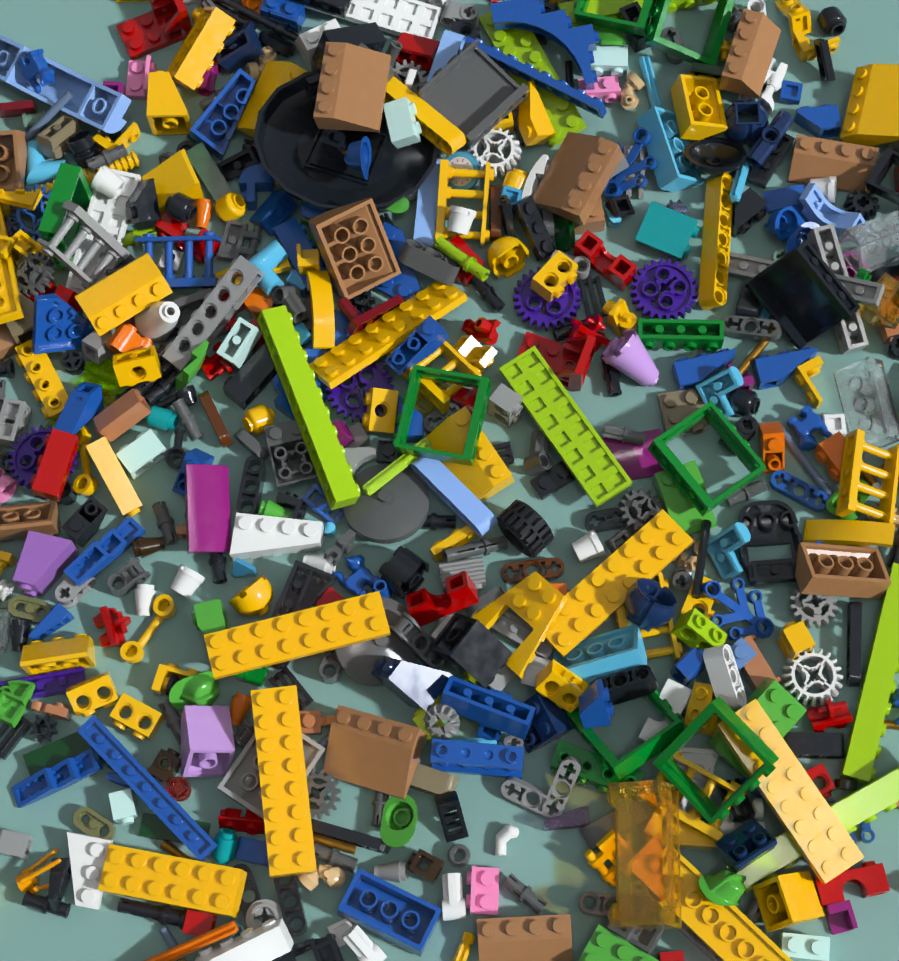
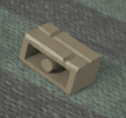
M63 114L39 133L36 137L38 144H40L41 153L54 160L61 158L63 153L69 149L66 140L82 131L79 120L68 114Z

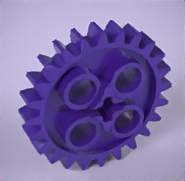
M660 258L659 264H656L654 260H651V266L645 263L643 266L644 270H637V275L633 276V283L630 286V289H632L630 297H634L632 304H638L636 311L643 310L642 317L650 315V319H678V316L684 319L685 312L690 314L692 311L691 307H695V300L698 299L697 291L699 285H694L697 278H690L692 270L685 272L686 265L681 268L678 267V260L673 265L671 264V258L668 259L667 263H664L662 258ZM664 275L667 279L661 280L658 276ZM675 288H682L684 291L677 292ZM652 290L654 294L650 295L645 293V291ZM667 302V303H669L671 306H669V307H664V306H662L661 303Z
M530 269L529 276L523 274V281H517L518 287H514L516 295H513L514 309H519L517 316L523 315V323L529 320L530 328L536 324L538 331L541 326H544L545 331L548 332L549 326H552L553 329H557L558 324L563 327L565 326V321L569 323L572 321L571 316H577L576 310L580 309V303L578 302L581 301V296L578 295L580 288L576 287V280L571 285L568 283L564 287V293L558 299L554 298L550 303L547 301L545 313L541 314L545 299L530 288L532 278L537 272L535 273ZM537 303L539 306L533 308L529 304ZM557 308L559 311L553 313L550 311V309Z
M376 361L357 372L359 386L363 389L364 399L366 392H369V389L373 387L394 390L395 385L389 384L393 381V377H386L389 374V369L383 371V363L377 366ZM365 372L370 373L372 378L366 380L362 378L361 374ZM354 375L348 378L352 382L349 386L341 383L333 389L325 388L326 393H331L327 396V401H333L330 406L331 409L338 408L336 411L337 415L343 412L344 420L351 416L352 423H354L356 418H359L360 423H362L363 414L366 413L367 406L363 405L360 390L356 389L357 381ZM356 398L359 403L357 405H350L347 400ZM377 405L375 413L380 417L379 411L384 413V409L382 406Z
M40 425L38 431L31 427L32 433L30 434L24 431V438L17 437L19 444H12L15 451L8 452L11 456V459L7 460L11 466L8 469L13 474L12 477L21 487L24 486L28 491L32 488L30 487L33 474H37L39 468L37 467L39 455H43L46 448L44 447L46 435L51 434L53 428L51 425H48L46 430L43 425ZM42 443L39 448H36L38 444ZM77 452L75 454L72 466L78 465V463L75 460V458L79 457ZM32 461L29 466L25 467L28 462ZM72 467L69 473H75Z

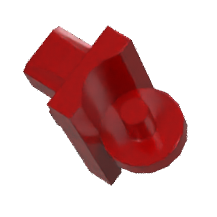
M598 314L592 318L588 316L585 322L589 323V325L576 318L572 319L570 323L574 327L570 332V338L585 335L596 337L595 352H597L602 344L606 346L609 344L610 340L605 337V334L598 331L599 329L604 331L606 328L602 324V316Z
M484 317L478 318L476 322L472 319H466L461 330L467 335H472L478 342H483L485 345H494L498 339V333L495 329L501 322L497 319L487 320Z
M220 341L213 346L215 354L210 358L206 355L201 366L202 371L210 381L214 380L218 375L220 376L224 371L229 375L233 372L230 367L232 364L216 353L222 344Z
M107 606L99 608L100 613L93 617L95 626L98 629L105 627L107 632L99 637L100 644L105 648L121 647L126 643L124 634L128 632L126 626L131 623L130 617H123L122 612H117L116 608L110 609Z
M825 699L824 705L808 708L806 711L814 732H824L826 727L831 726L837 729L846 728L847 723L853 722V717L848 710L846 701L832 703L830 699Z

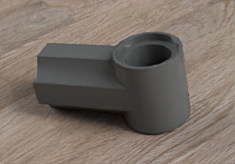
M277 285L273 288V302L278 305H285L287 311L291 313L294 323H300L307 319L309 313L300 300V291L296 286Z
M538 430L532 432L530 453L523 461L524 469L529 475L546 471L552 466V459L548 454L549 441L543 432Z

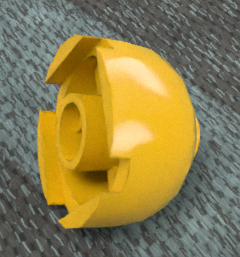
M504 236L495 240L489 247L487 262L492 272L498 278L504 275L506 278H509L519 273L525 267L524 261L526 257L529 259V250L518 238Z
M264 574L255 579V583H251L243 588L229 601L239 614L253 616L258 613L259 616H262L270 609L268 605L272 601L274 593L270 582Z

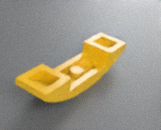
M307 270V288L310 291L313 324L311 329L313 349H332L335 346V318L330 277L328 271Z

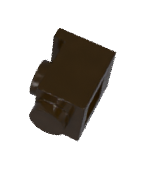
M161 748L147 771L154 778L170 786L181 767V759L178 758L180 754L171 748H168L167 751ZM164 760L169 761V765L167 767L161 766Z
M420 848L417 853H412L407 863L410 865V872L433 885L445 865L444 861ZM424 862L429 864L428 870L425 871L420 868Z

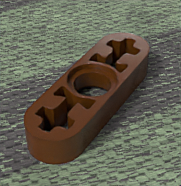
M490 185L489 187L490 241L501 238V207L499 205L501 185Z
M208 390L198 394L222 447L233 444Z
M556 557L507 563L501 569V579L509 585L518 584L529 576L526 573V569L529 566H536L539 574L546 580L558 579L563 575L564 563ZM542 564H545L544 569L551 568V564L560 567L557 569V573H553L550 569L545 570L546 575H542ZM519 567H523V578H520V573L514 574L513 578L505 575L508 573V569H512L515 573L520 572Z

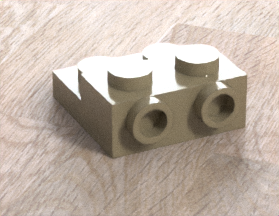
M696 388L659 393L657 395L664 432L705 405ZM704 418L677 437L689 432L693 434L703 433L708 429L709 423Z

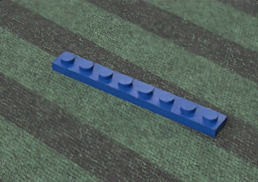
M467 36L465 38L464 46L468 42L472 43L478 39V47L500 68L528 82L533 81L536 86L602 119L607 113L604 102L600 98L595 96L592 98L582 89H574L564 80L559 79L558 81L552 78L546 71L539 72L535 70L533 65L527 62L523 64L511 54L505 55L497 47H489L477 37L473 39Z
M95 715L89 718L77 730L200 861H203L218 846Z

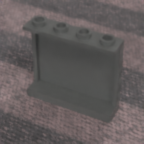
M478 39L472 43L468 42L458 56H452L446 67L443 69L439 68L429 82H423L418 88V96L464 133L467 139L465 145L469 149L524 101L530 89L524 83L519 86L478 47Z

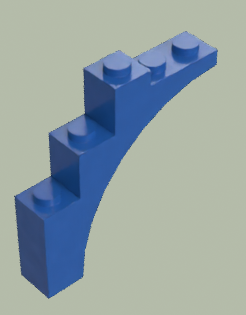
M508 0L490 4L495 30H527L551 39L567 51L576 62L583 76L586 90L595 89L594 83L598 82L596 70L592 71L591 64L595 63L593 51L597 50L596 43H599L598 30H593V24L572 27L571 16L566 15L565 9L546 13L544 1L540 2V0Z

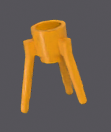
M57 848L53 849L29 868L23 870L22 874L15 877L22 893L28 890L30 893H35L40 890L49 889V883L36 885L40 882L38 875L59 864L61 859L58 858L42 868L34 870L58 852Z

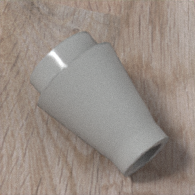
M402 860L375 865L374 875L383 880L402 883L408 880L409 867L407 862H402Z

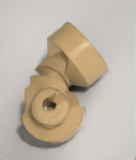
M270 46L262 48L264 54L258 57L259 66L256 62L246 63V73L255 79L256 82H258L267 61H276L277 54Z
M633 70L626 75V81L623 84L624 88H621L620 104L627 110L636 108L639 103V99L633 91L640 90L645 86V83Z
M319 864V867L316 866L317 872L297 875L300 882L310 891L319 885V878L323 879L324 883L328 884L332 889L341 887L346 879V874L341 868Z

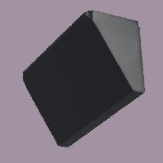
M252 145L216 165L228 182L240 176L246 168L260 164V161Z

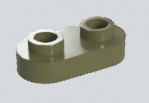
M22 595L14 596L8 603V610L13 617L29 620L34 623H39L52 609L43 600ZM20 605H24L22 611L17 610ZM45 610L43 616H38L39 611Z
M81 807L75 811L73 823L78 829L87 835L111 840L114 838L116 829L114 824L89 807ZM89 816V822L83 823V817ZM107 828L108 833L102 836L101 830Z

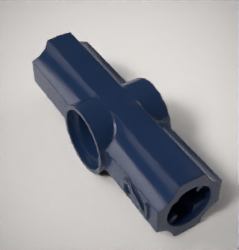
M779 111L768 127L763 129L760 138L746 155L749 165L754 168H761L769 155L776 150L778 143L794 122L791 114L786 111Z

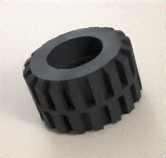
M515 500L497 517V524L504 536L520 552L529 557H536L554 539L553 533L546 521L531 506L520 500Z

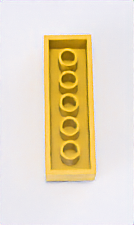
M109 844L98 890L104 893L237 919L248 872L239 868Z

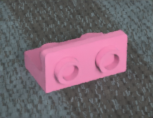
M147 55L146 60H129L125 96L131 100H147L148 72L157 71L156 62H153L151 55Z
M618 76L597 77L598 82L594 83L595 89L586 90L583 78L578 79V88L585 91L588 96L592 98L594 96L598 97L606 103L620 101L621 88L619 87Z
M472 865V871H467V885H471V895L466 894V909H470V915L498 916L500 868L476 867V865Z

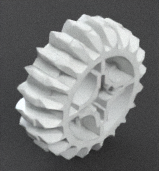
M501 128L498 130L492 129L471 149L467 147L468 150L466 151L477 159L480 170H486V162H490L491 169H494V180L497 179L498 175L504 178L505 173L512 171L513 168H517V163L521 161L520 142L516 140L515 134L510 135L509 129L505 132ZM483 146V155L479 157L478 151ZM509 149L510 155L505 159V151Z
M814 648L810 653L804 650L800 652L795 660L788 658L786 660L788 665H784L782 669L786 673L781 676V679L787 681L783 684V687L791 688L788 692L791 695L795 694L797 701L802 699V706L804 707L808 701L811 708L816 706V701L819 706L824 705L825 699H830L832 702V696L837 697L839 694L836 689L842 688V684L838 681L843 679V675L837 674L842 668L841 666L834 667L837 659L835 658L830 661L831 653L828 652L825 656L822 655V648H819L817 653H815ZM806 661H813L818 663L814 667L801 665V663ZM823 668H825L828 672L830 679L829 684L826 682L827 680L822 676ZM795 670L803 680L801 687L796 682ZM818 670L815 679L807 685L811 673L814 674ZM812 687L824 690V692L817 694L806 691Z

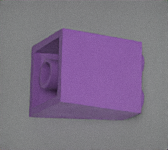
M29 530L13 581L18 586V589L23 591L24 595L36 598V595L44 597L64 574L63 571L79 556L80 552L69 539Z

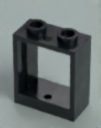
M886 148L865 180V185L868 191H873L874 194L899 205V194L880 186L893 164L899 166V153Z

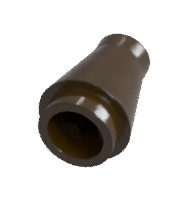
M163 536L137 537V540H132L135 557H141V559L165 549Z

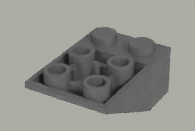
M296 420L264 427L277 488L318 478Z

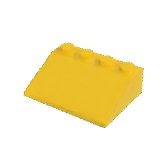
M873 63L856 68L840 136L844 142L871 147L899 140V64Z
M466 406L445 419L425 437L431 441V449L463 455L472 417ZM482 430L473 466L439 460L482 503L515 482L513 475Z

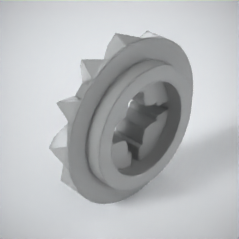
M436 704L430 707L423 719L425 721V729L430 732V736H435L438 739H450L457 733L460 726L457 712L445 704ZM439 717L441 720H448L444 728L441 725H435Z
M261 899L254 902L246 913L247 927L257 929L262 926V921H258L255 918L263 915L264 908L267 915L274 917L275 921L283 918L279 905L269 899Z

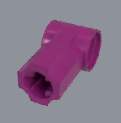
M216 57L213 58L214 64L211 69L204 73L202 77L204 80L198 89L195 88L196 93L208 97L213 94L217 76H220L222 66L218 63Z

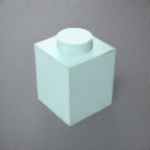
M131 788L108 794L113 820L117 824L120 823L121 826L134 823V819L140 818L135 792Z

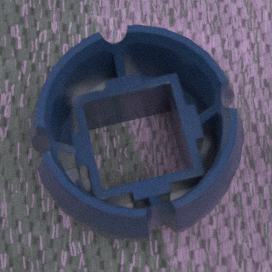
M739 100L730 105L725 111L728 128L724 131V135L728 140L738 143L742 147L745 144L748 147L754 146L760 138L763 129L769 125L768 113L760 102L753 100L744 102ZM738 114L755 115L756 122H739Z
M640 578L631 586L626 594V619L649 632L651 629L659 628L670 621L675 613L678 602L676 596L666 586L660 588L659 582L648 578Z

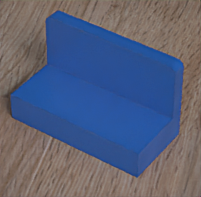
M274 190L249 221L259 224L269 236H274L273 228L284 223L298 205L285 191Z

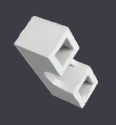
M668 678L660 693V698L662 700L666 699L670 703L674 714L678 712L681 715L683 709L687 710L692 690ZM648 717L637 742L644 743L669 724L666 721L658 722Z

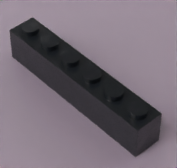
M307 297L302 303L309 315L302 322L311 334L313 326L311 301ZM266 342L262 346H258L252 353V357L248 361H244L240 369L238 368V372L233 377L230 376L224 383L223 390L225 395L243 410L253 402L277 374Z

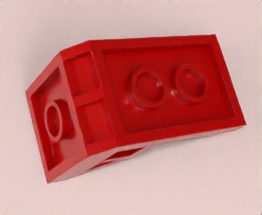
M151 0L150 4L153 11L116 25L131 60H136L186 39L192 26L183 0Z
M526 331L517 356L535 346L566 390L571 392L581 391L595 353L596 337L585 335L567 338L565 344Z

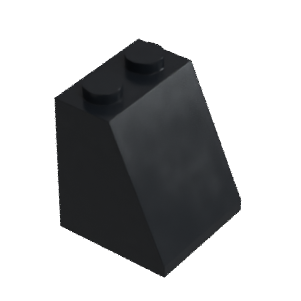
M457 612L429 647L472 683L485 689L494 681L495 675L501 667L506 665L508 658L512 654L479 620Z

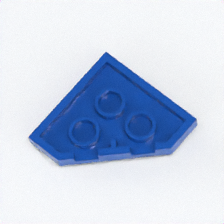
M384 221L383 227L401 274L375 286V288L392 297L400 294L405 302L418 293L420 285L415 270L398 260L406 242L404 232Z
M56 293L34 296L31 349L34 355L82 348V340L95 330L90 321Z

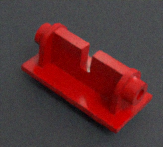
M225 808V810L220 811V816H218L219 829L229 828L251 835L265 834L264 819L251 811L246 810L245 817H241L242 809Z

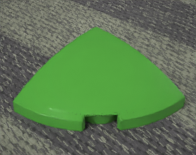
M601 27L593 29L594 31L598 30L599 43L596 44L626 45V39L621 31Z
M207 340L191 352V363L176 376V390L179 391L185 388L200 370L208 350L209 342Z
M12 680L7 682L9 686L0 687V722L13 728L16 727L31 700L36 687L35 683Z

